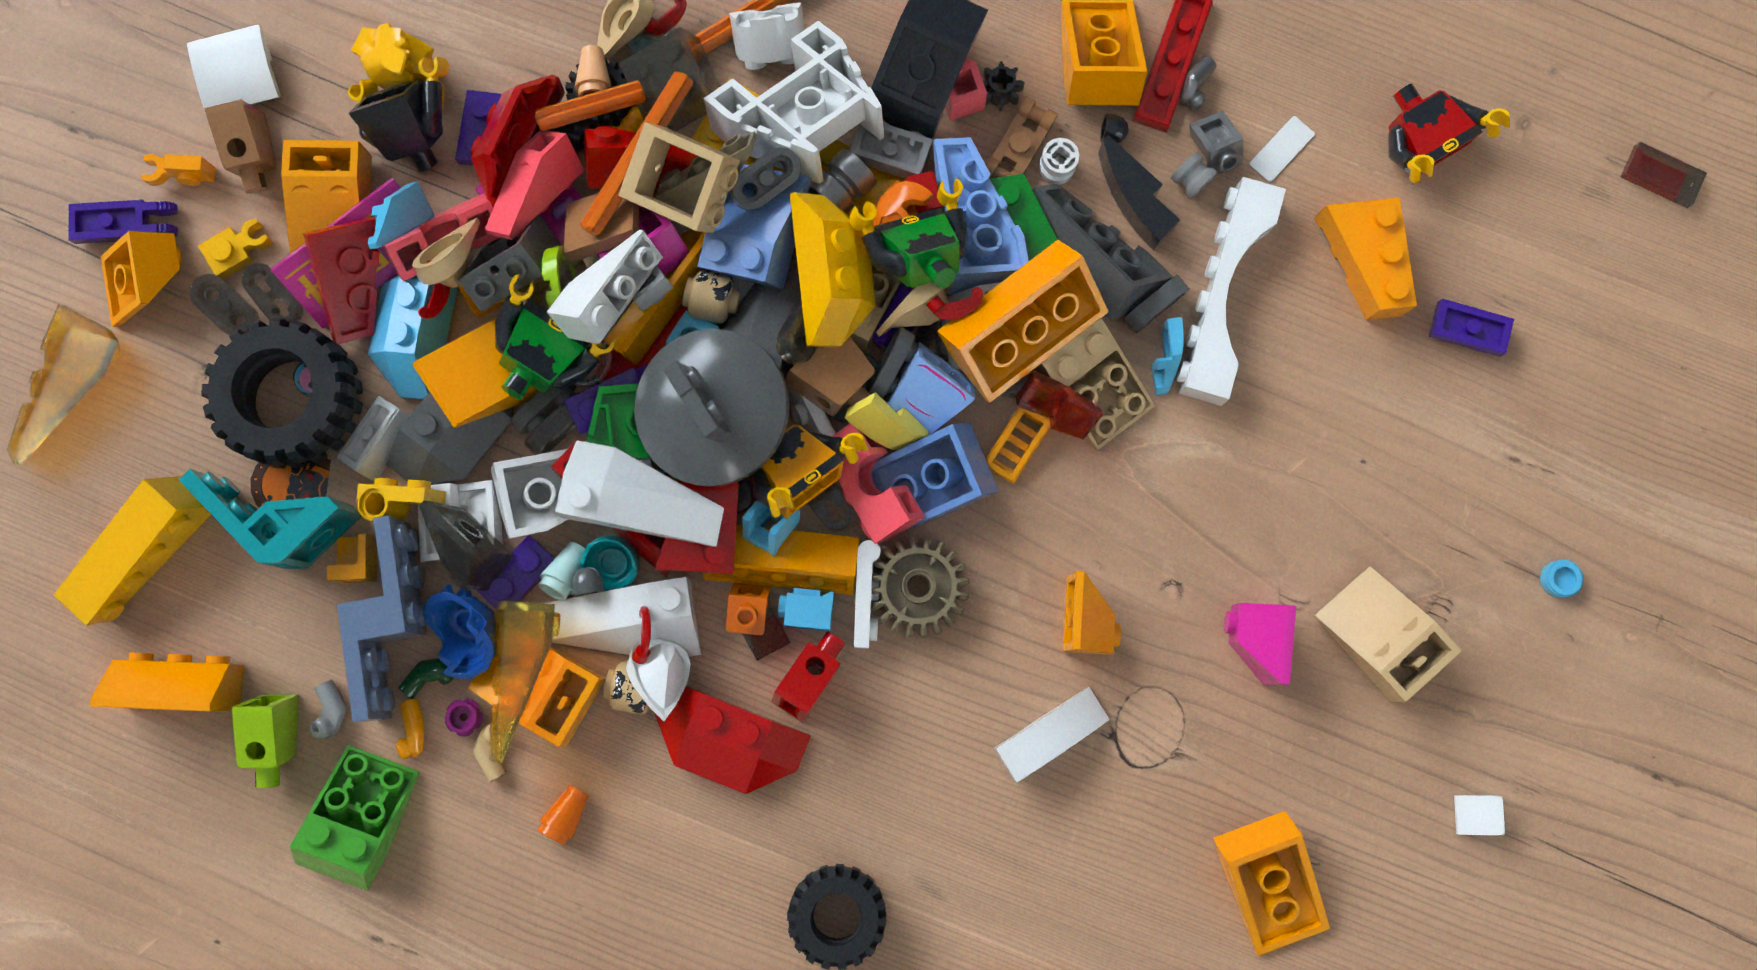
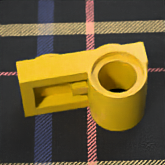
M374 478V484L358 483L356 499H358V511L366 520L373 521V518L391 516L402 521L408 514L409 504L444 507L446 491L431 489V482L408 480L406 487L398 486V480ZM384 500H385V506H384V509H382V505H383V502H384Z

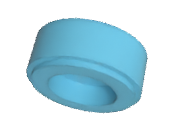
M1557 560L1548 563L1543 568L1540 582L1545 592L1552 597H1571L1580 591L1583 585V574L1574 562Z

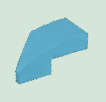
M419 182L406 184L386 197L384 204L372 207L371 216L376 218L374 236L368 238V246L370 250L379 248L435 216Z
M1182 317L1167 319L1160 327L1165 358H1158L1151 364L1155 396L1167 394L1176 376L1183 354Z

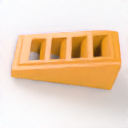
M1022 400L985 458L990 470L1014 485L1054 420ZM1025 415L1041 425L1038 431L1021 422V416ZM1014 427L1033 438L1030 444L1011 433ZM1006 440L1025 451L1022 457L1003 446ZM1000 453L1017 465L1014 470L996 460L997 454Z

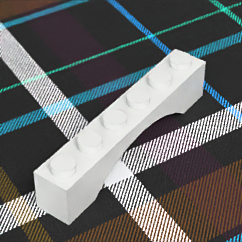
M1242 177L1235 188H1229L1223 206L1224 209L1229 210L1226 222L1220 221L1214 238V243L1219 244L1217 255H1211L1205 271V277L1210 278L1207 291L1201 290L1195 307V311L1200 313L1197 326H1191L1186 340V346L1191 348L1187 361L1182 360L1176 377V381L1181 382L1178 394L1222 406L1230 399L1239 363L1231 347L1226 326V300L1229 284L1235 268L1244 253L1254 243L1266 236L1277 224L1286 191L1285 188Z

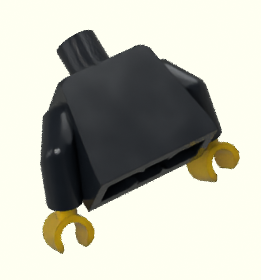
M439 56L434 58V69L433 59L423 58L419 62V71L427 77V81L423 82L421 78H417L378 91V86L371 80L361 79L359 85H351L348 89L349 97L353 101H358V104L349 112V115L358 125L360 137L377 148L386 160L395 161L409 156L419 172H424L437 164L438 160L430 148L443 134L442 84L438 82V78H444L448 74L449 63L446 58Z

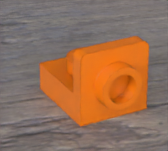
M733 583L728 595L726 631L763 635L771 587Z

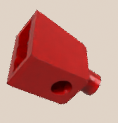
M826 631L817 646L808 642L774 691L771 703L801 723H804L838 671L841 663L836 660V657L844 647L845 642ZM809 666L817 667L820 670V674L812 675L807 669Z

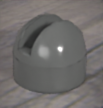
M590 567L581 568L574 574L572 579L574 596L605 591L601 573L596 569Z

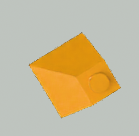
M128 231L100 256L111 327H120L146 306L180 270L182 254L180 248L176 247L174 233Z
M1076 570L1067 576L1063 652L1114 654V647L1120 646L1121 625L1115 624L1116 615L1085 571Z

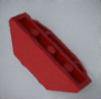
M555 75L545 76L514 86L502 93L498 103L493 104L489 109L487 126L482 136H478L473 142L471 160L486 199L490 201L493 208L516 152L540 131L536 122L535 111L539 108L560 103L565 94L559 77Z
M687 685L673 711L665 721L655 713L674 766L743 794H748L797 772L811 737L810 734Z

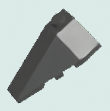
M1057 183L1034 188L1033 192L1057 239L1084 257L1109 311L1104 317L1113 320L1127 316L1173 278L1140 245L1134 250L1120 240L1118 235L1121 231L1112 224L1108 227L1092 219V210Z
M793 251L784 290L754 283L739 304L737 313L732 314L722 329L736 332L756 342L772 356L782 374L785 371L802 306L796 251Z

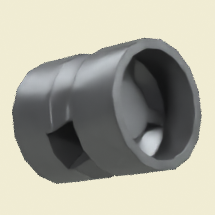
M843 148L831 159L828 165L829 172L822 171L823 182L820 184L813 181L810 182L808 193L825 195L847 214L855 206L853 197L861 198L865 196L877 184V180L863 161L851 151Z

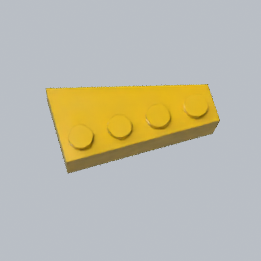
M181 476L143 479L54 593V596L85 626L102 622L109 623L115 620L123 612L126 603L211 515L178 480Z

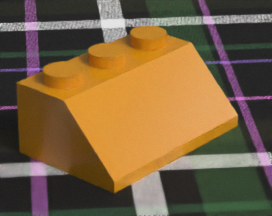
M129 652L128 660L113 659L90 698L89 707L232 711L233 706L241 703L244 665L230 664V656L206 655L205 663H192V655L167 654V662L153 661L154 653Z

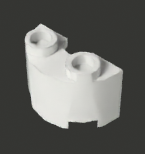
M801 2L779 5L768 11L752 9L729 13L736 56L739 60L744 61L746 69H761L767 63L781 61L783 64H794L790 39L805 30Z

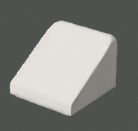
M1454 795L1456 834L1505 835L1502 796Z

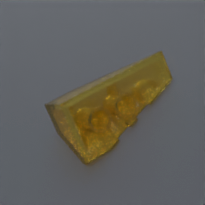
M57 305L40 350L45 351L43 367L37 371H32L29 383H31L29 395L32 397L31 403L24 402L20 407L7 447L12 463L22 465L104 376L108 365L115 364L120 353V345L112 330L66 306Z
M515 601L497 602L495 653L498 657H501V665L496 664L492 675L493 694L498 696V704H493L491 710L489 760L494 763L503 762L552 645V636H558L560 613L554 612L555 604Z

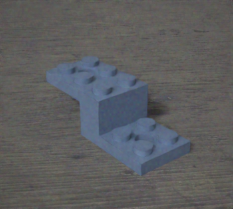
M391 516L373 518L384 596L337 604L353 722L392 719L391 710L395 708V697L392 688L387 687L385 673L389 671L390 662L386 649H382L381 643L425 636V626H428L423 616L425 603H422L420 588L424 587V575L421 566L416 565L415 551L419 549L417 532L414 528H411V524Z

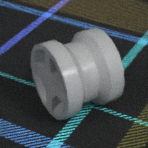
M1196 152L1173 173L1171 179L1175 183H1181L1186 188V195L1192 199L1212 182L1218 175V172L1214 168H1208L1203 163L1202 155Z

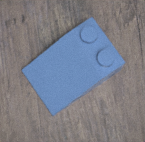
M744 164L740 172L749 165ZM773 170L779 176L783 174L782 171ZM799 175L792 185L762 207L753 210L739 208L732 201L730 192H728L724 203V217L719 226L715 228L714 233H705L697 267L727 275L734 279L784 290L795 246L790 194L793 192L808 194L811 178ZM746 183L743 186V194L751 198L754 189L750 184Z
M971 423L951 424L877 460L872 470L873 482L882 492L890 487L907 485L925 515L924 519L906 531L999 492Z

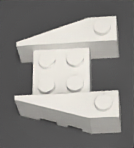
M817 21L790 39L795 67L794 73L757 98L736 80L731 79L706 96L704 102L710 128L723 141L726 142L737 134H741L744 137L755 131L758 136L753 151L750 154L751 157L759 159L770 150L780 147L788 148L800 160V175L808 176L811 178V181L820 184L823 182L819 154L822 149L858 124H861L879 140L884 138L881 104L871 87H868L863 80L861 70L857 63L853 62L849 56L843 39L820 21ZM776 161L773 164L774 166L784 170V167L780 162Z

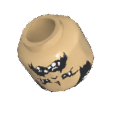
M701 270L694 278H688L683 296V306L688 307V313L693 318L722 324L726 321L729 313H737L741 292L734 291V281L730 276Z
M621 662L615 669H609L603 696L604 699L609 700L610 707L619 712L636 715L646 714L650 707L631 684L626 671L627 662Z

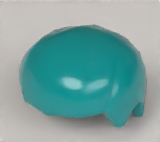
M609 534L596 538L586 546L581 559V567L594 568L600 572L604 583V590L609 591L628 587L634 581L639 571L640 559L636 548L624 537Z

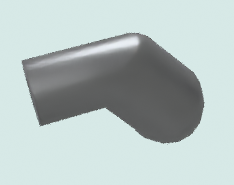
M1203 56L1186 76L1181 101L1184 107L1188 105L1193 111H1198L1207 100L1206 94L1200 92L1199 89L1216 69V63L1211 57Z

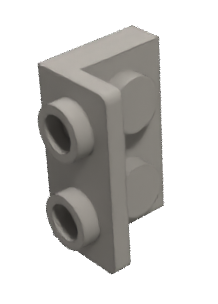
M883 121L884 138L879 140L861 124L859 125L849 151L863 161L866 166L904 179L908 176L922 173L930 156L933 139L925 137L916 131H906L891 126Z

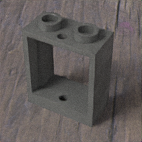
M540 214L526 226L525 231L521 235L512 239L516 242L515 245L510 246V239L500 237L479 249L457 280L481 312L511 294L509 285L515 275L519 274L515 282L517 290L542 276L543 253L547 248L561 245Z

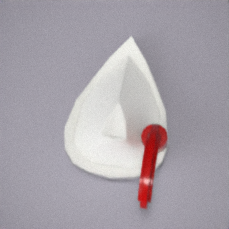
M642 606L639 610V616L642 618L641 641L637 642L632 648L627 661L626 671L631 684L642 699L665 721L676 706L688 682L691 663L688 653L682 646L666 640L651 639L649 609L646 606Z

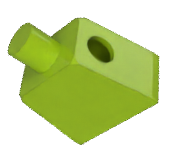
M263 694L232 707L237 766L239 768H255L256 788L279 786L280 766L295 758L297 749L298 694Z

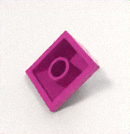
M1238 603L1231 606V611L1226 612L1224 632L1229 634L1228 643L1262 685H1290L1296 606Z

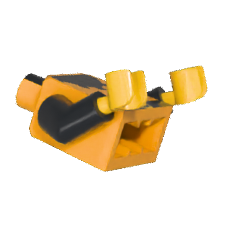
M792 425L785 430L780 445L769 461L751 475L755 500L771 509L773 517L776 518L781 513L785 519L841 478L843 458L847 457L849 463L855 464L859 460L856 452L868 451L863 436L860 433H850L844 438H838L812 430L806 431L800 425Z

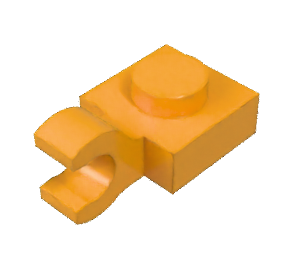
M154 154L143 156V161L147 164L157 165V169L153 174H141V179L149 185H162L170 177H175L178 183L188 186H199L201 181L215 182L216 167L202 156L164 154V158Z

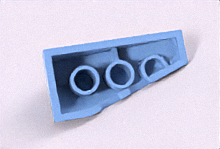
M971 137L934 139L933 150L938 188L941 181H943L945 191L954 194L953 184L955 179L961 181L963 190L958 201V208H963L968 231L965 256L959 260V272L956 274L948 294L959 293L978 285L1000 283L1029 262L1024 234L1019 225L1015 226L1007 212L1008 205L1003 196L998 195L989 179L990 172ZM946 206L941 208L944 212L947 211Z

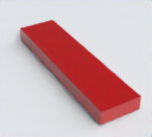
M1213 0L1174 1L1142 92L1140 105L1137 106L1133 122L1167 133Z

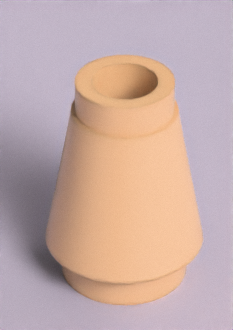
M588 45L581 49L574 87L578 97L612 88L604 51L599 46Z

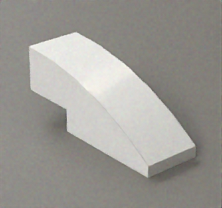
M1087 687L994 747V750L1015 782H1019L1081 741L1110 719L1090 687Z

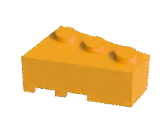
M1400 197L1326 205L1315 216L1314 220L1318 228L1322 227L1331 245L1330 251L1334 259L1337 258L1347 276L1345 280L1366 320L1402 317L1417 306Z

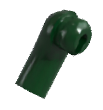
M440 658L421 660L398 686V689L406 696L414 699L426 682L438 680L442 685L451 683L454 678L443 674L447 665L441 662Z

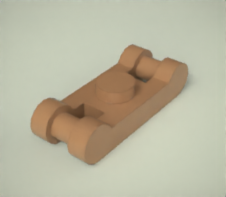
M1026 96L992 156L985 164L990 172L989 179L1025 174L1055 123L1058 113L1051 109L1045 111L1035 105L1036 101ZM1027 119L1039 124L1035 132L1024 126ZM1002 161H1005L1014 166V169L1009 172L1000 167Z

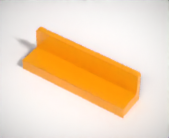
M689 229L681 235V239L688 248L689 253L676 269L665 274L674 288L668 291L660 302L650 305L644 311L633 301L604 340L608 347L617 338L618 344L613 350L635 365H638L683 303L688 278H694L699 271L704 270L697 267L706 232Z
M736 524L734 573L732 575L703 573V580L787 589L820 590L824 593L833 591L834 594L854 596L859 538L793 530L782 543L776 555L773 556L743 539V525Z

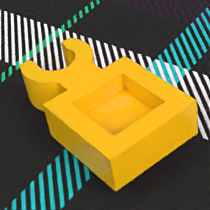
M257 219L248 220L243 224L241 232L238 234L234 229L228 227L198 245L216 277L223 280L254 261L249 251L253 249L263 250L272 244L273 241L266 234L258 239H253L254 232L263 227L261 222Z

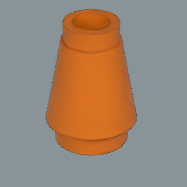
M569 785L566 791L560 795L539 819L542 823L537 831L564 846L569 838L573 839L589 796Z

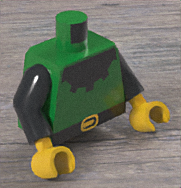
M959 179L954 181V194L947 193L944 189V182L941 181L937 199L939 203L947 207L945 212L938 208L873 227L872 222L877 215L874 204L866 201L863 206L865 217L861 216L857 207L854 206L849 218L850 225L857 231H863L864 236L861 239L877 270L897 277L907 287L912 288L931 282L938 288H946L953 283L956 274L959 272V260L965 256L968 241L963 208H958V201L963 190V185Z
M519 274L512 278L509 285L511 296L505 298L495 320V348L502 354L499 364L511 372L501 387L508 395L521 400L530 386L546 393L551 387L562 389L584 380L601 361V354L613 350L617 346L618 340L616 338L610 347H604L596 343H592V347L588 346L590 342L568 338L545 309L529 299L524 305L522 300L531 296L534 290V282L532 280L528 291L519 292L515 288V282L519 277Z

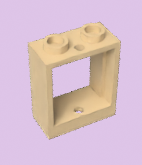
M644 122L618 196L695 231L714 233L715 228L719 226L724 217V203L728 192L737 182V168L740 160L666 127ZM671 144L712 162L693 215L652 197Z

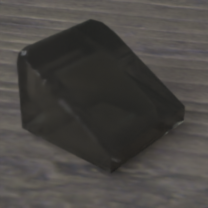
M772 608L766 611L763 635L742 634L757 661L791 643Z

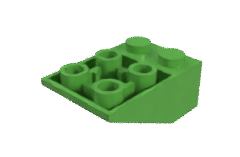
M347 745L290 845L295 864L368 891L388 854L419 776V771Z

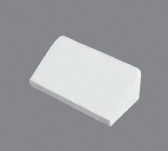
M378 396L338 454L337 459L374 481V478H379L387 467L386 462L398 430L410 415Z

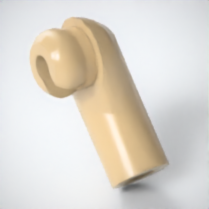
M498 723L488 724L482 728L473 750L474 756L489 783L506 774L498 758L505 738V729Z

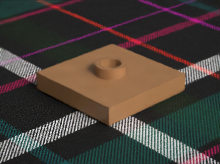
M599 192L568 203L566 206L563 254L569 263L613 249L639 230L640 205L623 198L601 235L595 236L586 232L580 226V223Z

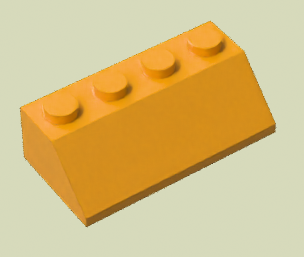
M1057 240L986 293L976 310L965 317L949 321L937 332L951 357L984 399L990 403L1109 311L1084 257L1060 240Z

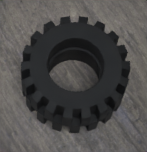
M836 864V866L830 867L825 865L820 867L819 870L812 871L806 875L805 879L796 887L787 912L788 932L790 938H793L795 942L794 947L799 953L803 952L806 955V960L811 964L817 962L821 964V968L827 970L830 967H838V970H847L848 965L854 964L856 967L862 964L865 957H871L876 951V946L883 939L886 926L885 903L879 887L877 888L874 880L868 874H863L860 872V869L854 866L852 868L845 867V864ZM833 893L845 894L857 903L861 918L857 929L851 935L844 938H831L824 935L816 927L814 910L817 903L826 895Z

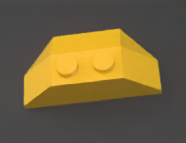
M793 192L790 194L806 345L813 347H839L843 345L876 307L871 259L861 239L864 234L863 231L855 230L850 225V216L825 195Z

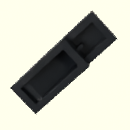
M1108 135L1103 140L1098 151L1103 174L1122 214L1135 232L1154 251L1175 229L1180 219L1156 198L1163 184Z

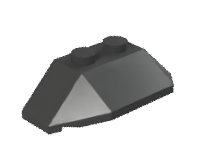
M429 392L399 428L386 465L406 481H429L431 485L464 480L509 427L513 418V407L454 428Z

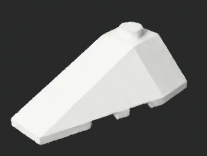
M576 440L563 473L555 513L565 519L717 547L724 508L615 447Z
M567 449L493 463L491 472L509 539L546 532L568 520L561 518L555 513L562 479L551 469V466ZM650 459L639 460L652 468Z
M687 577L669 579L568 598L565 601L558 600L542 603L540 608L545 642L630 655L634 645L641 641L642 618L639 616V610L642 606H646L649 609L651 618V639H661L676 643L684 648L689 657L702 655L691 580Z

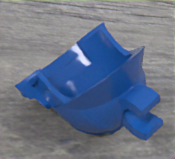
M446 584L439 593L427 599L424 605L423 616L429 628L442 641V648L438 656L440 661L447 665L443 674L457 679H471L487 671L492 659L496 655L495 614L486 604L478 600L477 597L472 596V592L467 585H463L455 594L451 584Z

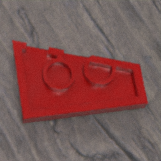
M373 216L303 233L332 339L337 345L374 335L377 290L375 289L376 268L379 265L380 251H378V248L370 250L368 246V238L373 237L375 232L376 218Z

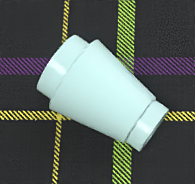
M568 542L567 546L540 574L542 580L538 585L539 588L547 595L561 601H565L568 595H573L572 579L576 571L582 568L581 559L585 548L577 543Z

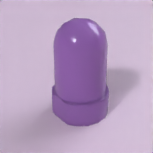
M572 196L566 198L565 201L552 209V216L555 219L566 217V206L574 201Z

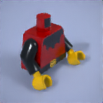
M1411 83L1393 95V98L1403 112L1389 125V158L1409 173L1411 182L1417 183L1420 181L1422 173L1432 177L1435 165L1470 145L1483 133L1481 129L1486 128L1487 135L1490 138L1498 137L1500 135V125L1506 128L1510 127V114L1502 108L1493 109L1489 112L1448 95L1443 90H1439L1423 100Z

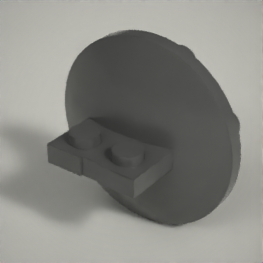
M722 329L697 330L682 335L668 343L653 357L640 379L635 398V423L638 435L651 459L674 478L700 486H723L736 483L758 471L776 452L785 434L789 417V395L786 382L772 356L746 336Z

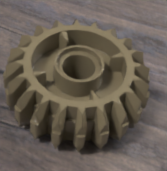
M910 536V548L905 549L903 542L898 539L894 543L898 553L894 555L890 549L885 547L882 550V554L888 562L885 564L877 560L873 563V566L882 572L881 575L872 573V581H879V588L871 589V594H879L880 601L874 602L871 605V609L877 611L882 607L885 608L887 612L881 615L879 621L884 624L890 617L894 618L896 621L891 628V631L894 633L899 630L901 623L907 625L905 632L907 638L912 637L914 627H920L922 639L927 638V626L932 625L934 632L939 635L942 633L940 620L943 619L951 627L955 624V621L948 613L951 610L960 615L964 612V608L955 602L956 599H969V594L958 591V586H966L970 583V580L966 577L957 579L956 574L965 570L966 566L964 563H959L954 567L951 565L950 562L958 554L953 550L944 557L941 554L946 545L943 541L938 543L936 550H932L929 548L931 537L926 536L923 541V547H917L916 536ZM914 577L924 578L928 582L929 592L923 597L912 596L907 588L910 579Z

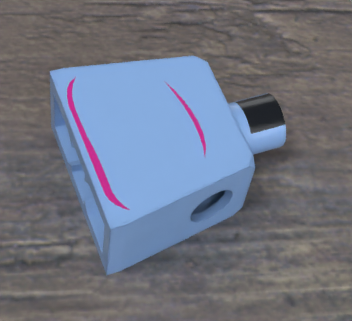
M918 342L913 358L908 364H904L898 374L900 376L899 383L892 395L888 396V405L895 412L905 408L929 431V434H932L973 402L975 399V386L967 377L922 343Z

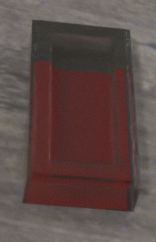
M1639 142L1633 147L1620 177L1688 208L1694 204L1707 172Z

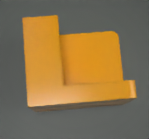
M362 533L358 534V537L338 538L337 565H327V581L336 583L377 582L376 536Z

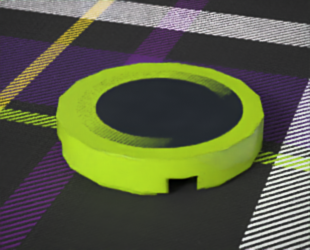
M563 246L547 248L542 257V278H544V281H550L549 288L552 290L546 291L545 295L549 308L568 283L576 278L572 262L569 263L563 254Z

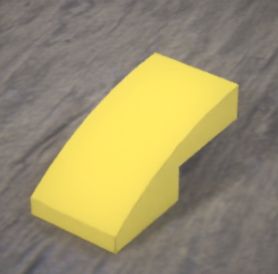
M876 392L849 407L845 415V419L864 435L882 446L895 451L929 434V431L905 408L895 412Z

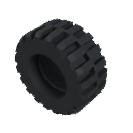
M271 318L269 325L261 320L250 323L248 325L249 331L246 333L240 329L229 335V338L232 340L231 343L227 346L222 344L218 346L214 354L218 355L214 365L208 363L204 374L210 377L208 384H202L201 396L209 399V403L204 404L203 410L205 417L214 421L211 425L214 434L218 438L225 440V445L234 452L259 463L283 469L287 465L295 469L307 467L308 460L319 463L328 457L325 451L329 448L338 451L345 444L341 440L344 433L352 434L357 424L351 421L354 414H361L363 405L362 402L356 400V395L363 393L362 381L355 378L354 375H357L358 369L354 361L347 357V352L316 328L313 329L307 324L296 320L289 323L283 318ZM289 362L304 364L310 371L313 386L312 395L306 409L297 419L287 425L276 428L267 427L261 422L256 410V394L260 383L271 370Z

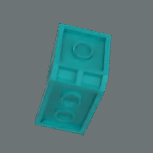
M189 469L178 479L257 563L278 568L307 569L362 517L352 505L328 496L269 501L257 509L250 503L245 505L237 497L241 492L226 477L219 479L209 471L204 474Z

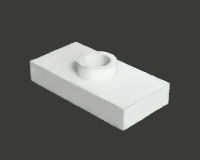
M787 386L789 402L791 404V415L794 422L806 431L812 430L828 436H834L836 433L825 412Z

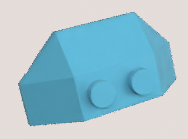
M396 274L382 284L375 317L374 335L371 336L368 355L399 397L423 400L430 391L412 364L421 357L446 345L458 287H450L448 301L436 317L422 319L418 315V310L421 307L428 306L435 284L424 285L417 278V275L402 281L399 275Z

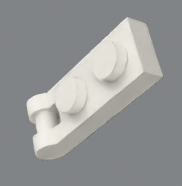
M866 540L858 547L854 649H869V641H877L878 618H870L871 603L879 601V594L872 595L871 589L879 588V581H872V565L880 559L881 551L877 543L874 544L872 540Z

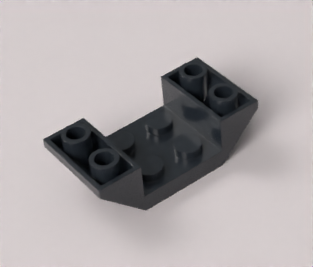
M969 0L908 1L871 87L881 104L883 121L891 126L906 131H916L925 137L934 138L944 115L942 113L989 9Z

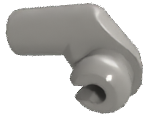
M333 680L326 681L314 688L323 705L319 717L310 725V731L317 739L331 738L338 733L346 714V706Z

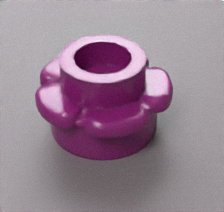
M469 698L464 701L460 699L453 701L448 706L445 716L447 728L450 731L456 732L458 736L472 735L474 729L480 728L483 722V713L479 711V704ZM463 713L468 716L466 721L461 719Z

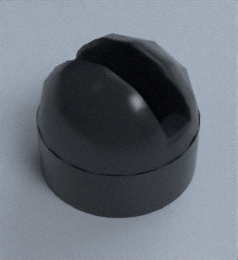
M1106 113L1102 122L1100 142L1102 143L1108 135L1117 143L1123 141L1129 132L1128 123L1125 119L1118 115Z

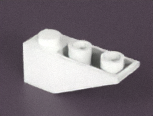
M638 230L569 282L547 313L568 338L600 344L663 257L643 230Z

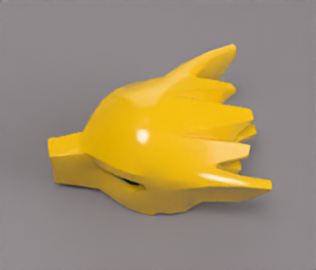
M389 23L382 24L376 29L362 27L351 48V51L360 57V62L369 79L383 89L417 78H421L423 82L427 81V77L419 71L418 65L423 58L432 59L434 49L425 42L405 33L402 29L393 28ZM442 84V111H443V109H444V97H445V89H444V85H443V84Z

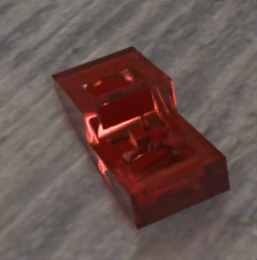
M1036 371L1032 372L1015 396L1016 407L1048 417L1051 429L1084 440L1103 416L1102 410L1089 399L1063 383Z

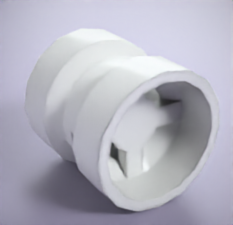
M1056 138L1046 144L1039 162L1040 175L1046 182L1060 185L1071 179L1079 162L1080 155L1074 142L1066 138Z

